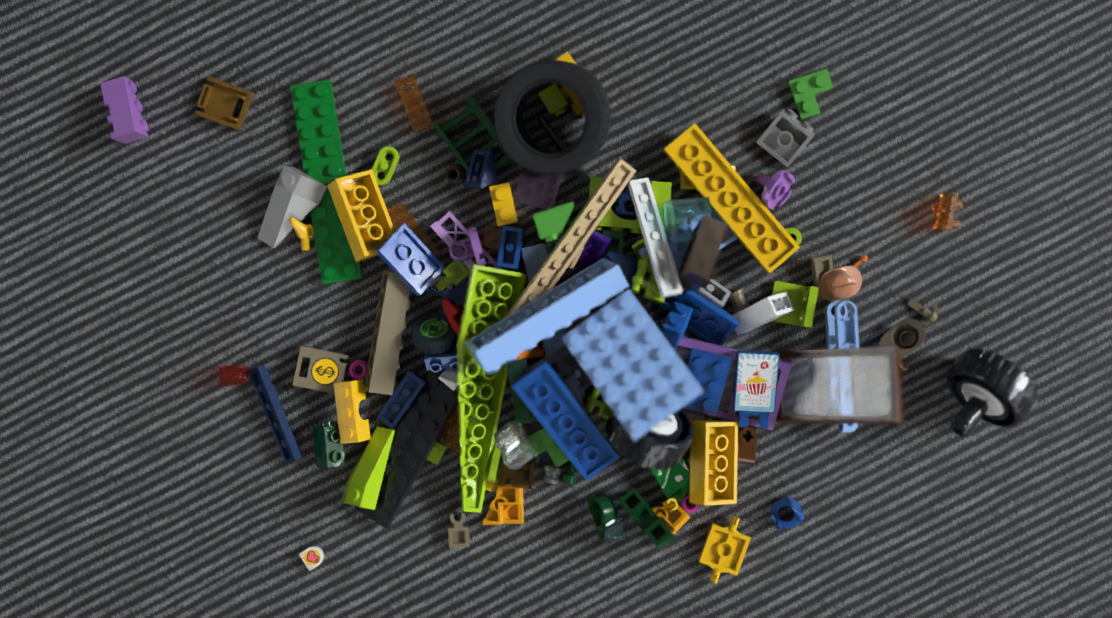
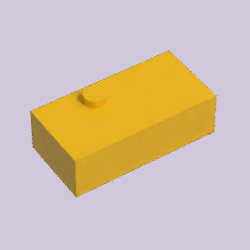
M372 169L335 179L328 185V189L355 261L378 255L376 250L395 232Z
M724 420L691 421L694 435L690 444L689 503L704 506L737 504L738 422Z

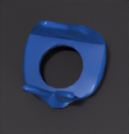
M783 497L772 506L770 517L780 531L782 527L792 528L804 520L800 504L791 497ZM783 506L791 507L794 511V517L789 521H783L778 517V510Z

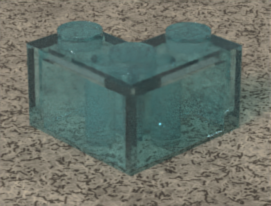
M709 197L670 200L663 203L668 244L693 240L691 221H700L704 215L711 217Z

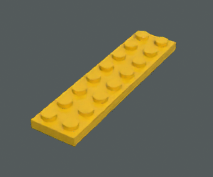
M695 123L664 148L663 151L723 222L727 224L728 228L767 274H770L800 248Z

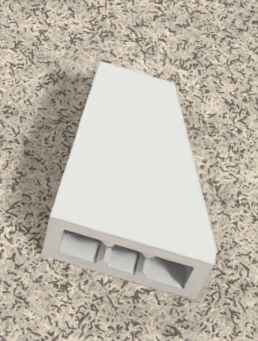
M787 292L767 297L732 315L740 321L734 330L737 335L749 332L794 311L795 309Z

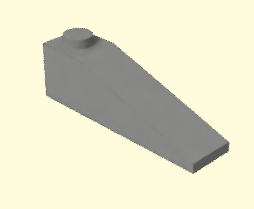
M284 166L275 184L257 238L276 248L292 232L293 226L289 219L295 218L302 222L306 218L305 216L319 205L328 186L295 167Z

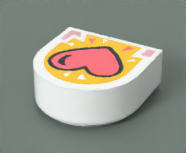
M311 546L299 554L309 571L320 565L324 559L322 549L317 546Z

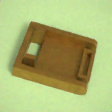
M207 76L206 80L214 83L212 87L204 84L196 106L205 111L202 113L195 110L194 114L241 131L254 93ZM239 99H242L244 103L237 119L233 116Z

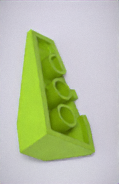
M376 427L346 482L341 502L375 510L395 430Z

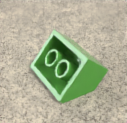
M573 202L533 215L541 242L546 241V244L558 241V237L561 236L573 212Z

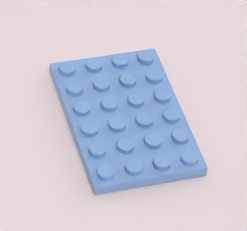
M630 289L562 337L564 343L634 441L704 392Z

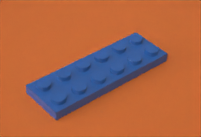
M544 361L512 384V388L586 481L620 458L618 452L547 361Z

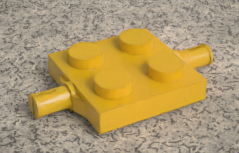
M732 516L729 527L711 524L698 560L700 563L706 564L713 569L709 579L711 582L718 583L721 572H728L736 576L739 573L751 537L736 530L740 520L738 517Z

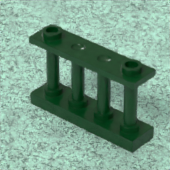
M472 95L465 99L468 104L465 106L466 109L441 127H439L436 121L432 123L435 127L432 130L439 140L444 139L467 172L473 153L463 160L457 150L481 132L484 133L486 131L491 138L488 139V143L478 150L500 148L503 154L495 162L496 171L505 164L507 166L511 164L513 167L518 165L505 153L503 146L501 147V142L497 138L498 134L495 132V126ZM470 115H476L479 119L477 126L451 143L445 133Z

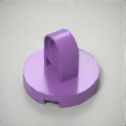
M780 170L772 177L760 172L754 182L763 188L762 203L771 210H774L775 206L781 207L792 193V189H790L791 182L795 183V179L789 172Z
M476 227L467 228L470 238L453 243L449 249L450 255L457 262L476 258L477 265L485 266ZM456 247L464 248L465 252L462 256L457 257L453 254Z

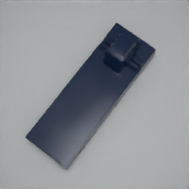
M410 369L376 418L394 429L427 380Z

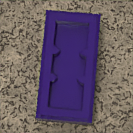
M594 230L576 264L588 268L601 260L611 238Z

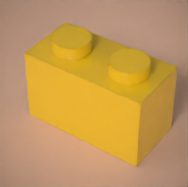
M510 183L490 186L498 227L518 224Z

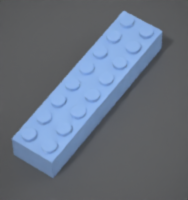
M602 258L469 339L465 344L476 363L487 373L494 372L504 362L516 359L522 351L534 348L540 340L553 336L556 330L568 327L578 317H584L595 306H602L607 302L608 298L620 295L629 285L619 265Z

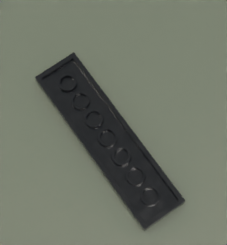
M429 370L425 378L427 382L411 403L393 436L375 510L358 506L354 507L385 529L389 528L458 403V387L453 391L439 379L442 372H432Z

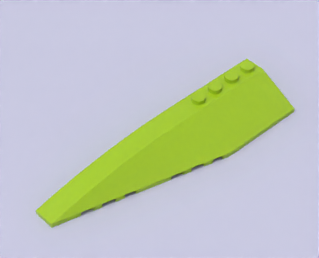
M472 264L457 342L462 511L481 513L508 374L506 363L510 361L501 364L498 370L487 373L476 363L465 342L505 318L523 293L526 274Z

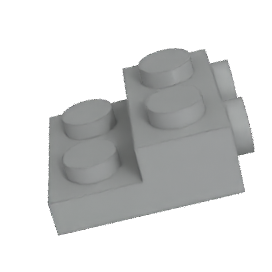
M782 109L756 142L786 167H789L815 134L812 132L814 128L806 121L803 124L796 119L798 115L791 109L787 111Z

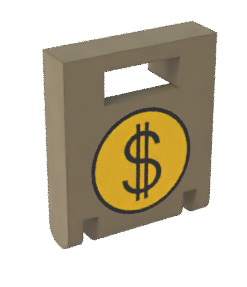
M301 345L293 386L335 394L334 383L344 381L348 364L340 362V358L349 359V355ZM303 357L311 358L307 377L300 375Z

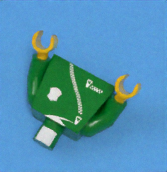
M690 455L681 459L678 464L664 470L651 469L666 497H670V499L663 502V506L668 503L671 505L668 512L677 509L678 503L685 497L690 488Z

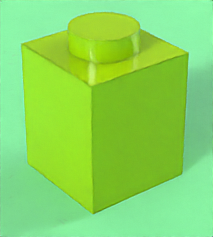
M556 83L538 93V98L550 117L555 115L557 118L566 112L568 103Z

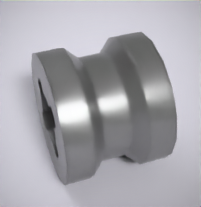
M543 464L542 468L544 471L539 480L559 485L560 480L558 477L562 473L563 468H557L551 464Z

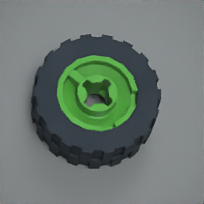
M431 313L424 315V317H420L413 324L412 335L415 347L424 354H443L454 348L458 342V335L450 325L446 314Z

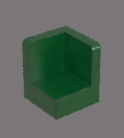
M603 230V235L611 238L602 258L610 251L622 254L623 231Z

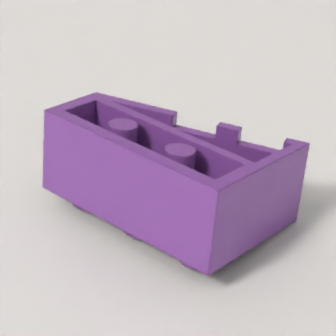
M122 76L101 83L104 104L106 107L108 106L111 114L107 116L109 123H113L114 132L110 133L111 139L128 144L147 138L149 127L146 120L142 118L141 112L143 108L140 101L136 98L135 92H137L134 82Z

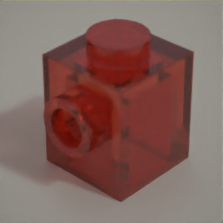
M245 363L219 366L221 387L247 383L248 370L245 367Z

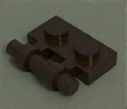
M502 447L500 469L497 470L496 476L498 478V486H505L506 480L512 479V487L532 489L535 458L529 460L522 447H516V454L510 453V447ZM508 463H514V471L508 470Z

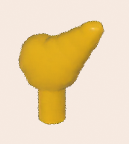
M290 218L291 225L297 236L301 239L302 250H310L309 238L314 236L313 226L299 222L295 218Z

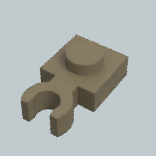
M454 512L450 515V521L454 526L448 527L449 548L470 547L469 525L463 526L466 519L465 512L461 513L462 518L460 520L455 519Z

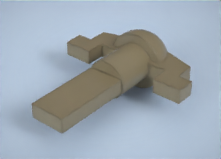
M912 298L907 303L927 318L925 321L922 319L919 321L922 325L928 326L937 320L940 310L937 307V302H934L931 306L934 308L933 311H930Z

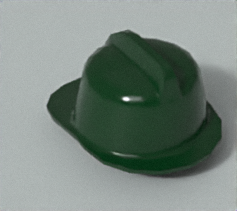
M589 494L588 507L593 517L598 537L604 541L606 538V527L615 522L617 510L610 497H596L594 494Z

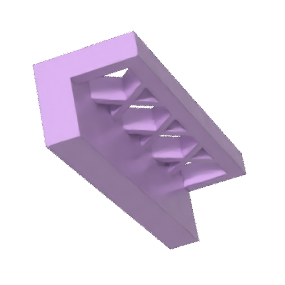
M450 211L438 222L436 221L430 226L449 247L457 242V234H466L470 238L467 229ZM450 217L455 222V231H446L441 225ZM457 227H459L463 232H457ZM481 246L483 256L485 255L489 260L485 261V264H493L497 269H502L497 266V262ZM456 247L453 252L460 257L465 251L462 249L463 247ZM472 259L462 261L470 270L472 264L477 265V262Z

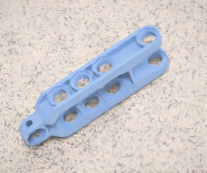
M851 301L829 302L825 307L827 349H834L835 347L836 349L859 348L858 319L855 304ZM834 305H836L834 310L835 316H833L831 313V309ZM846 305L849 306V308H850V314H849V315H848V313H847V307H846ZM829 357L827 360L831 406L837 412V415H854L851 357ZM837 366H838V376H836V374H835V368H836ZM838 386H839V396H837V394H836V389H837ZM837 423L840 433L853 432L858 425Z

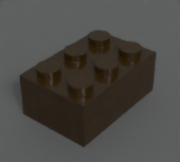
M704 215L694 227L678 272L681 285L698 291L702 286H706L708 280L711 281L715 273V269L712 267L719 260L722 252L719 250L721 243L725 242L728 232L725 231L726 223Z

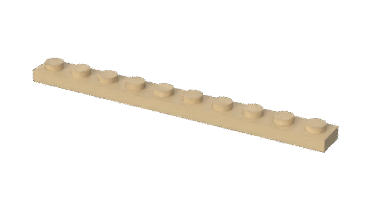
M617 159L505 317L552 290L635 174L636 170L624 160Z

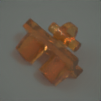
M941 193L940 199H937L936 206H930L929 211L935 212L934 229L951 230L959 228L960 220L954 218L955 211H961L964 201L958 198V194Z

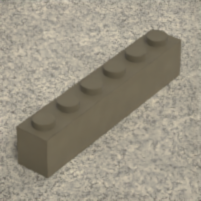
M383 271L364 390L371 393L392 395L393 390L397 387L395 376L396 370L398 371L400 368V359L398 358L399 352L403 349L404 341L402 334L407 326L405 315L406 311L410 308V299L408 297L409 291L412 290L395 272Z

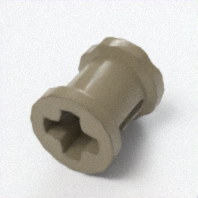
M743 288L731 292L728 297L734 307V313H738L750 306L742 293L744 291Z

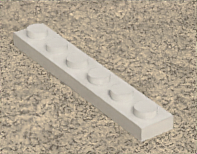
M649 178L631 180L628 182V188L661 298L679 295L683 290Z

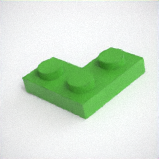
M828 69L787 82L800 120L820 114L815 94L833 88Z
M545 428L519 442L529 460L546 450L557 468L570 460Z

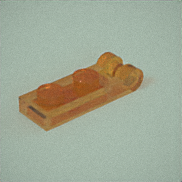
M414 74L408 75V78L403 80H395V85L414 133L433 127ZM411 85L413 90L405 92L404 88Z

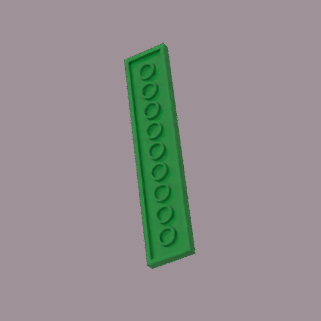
M329 79L292 85L290 87L304 173L328 186L335 179L347 176L332 81ZM327 188L319 205L311 210L322 284L363 278L361 261H355L331 194Z

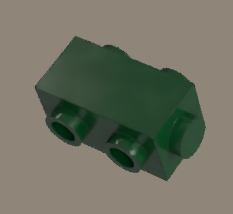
M333 421L321 422V426L313 427L316 467L330 468L345 465V452L343 444H340L338 425H333Z

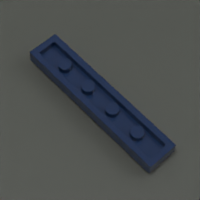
M265 365L248 371L285 464L301 459L300 448L296 444L293 430L287 422L285 411L281 407L277 391L272 385L270 374L266 370Z

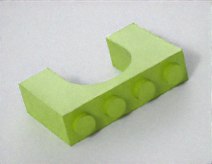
M590 177L589 199L605 177ZM651 181L650 184L665 232H668L672 183ZM611 207L595 228V231H603V228H611L614 231L628 229L631 230L632 234H642L638 218L634 220L622 219L612 211Z

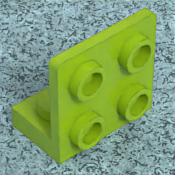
M775 281L772 296L787 292L795 310L772 321L812 328L819 287Z

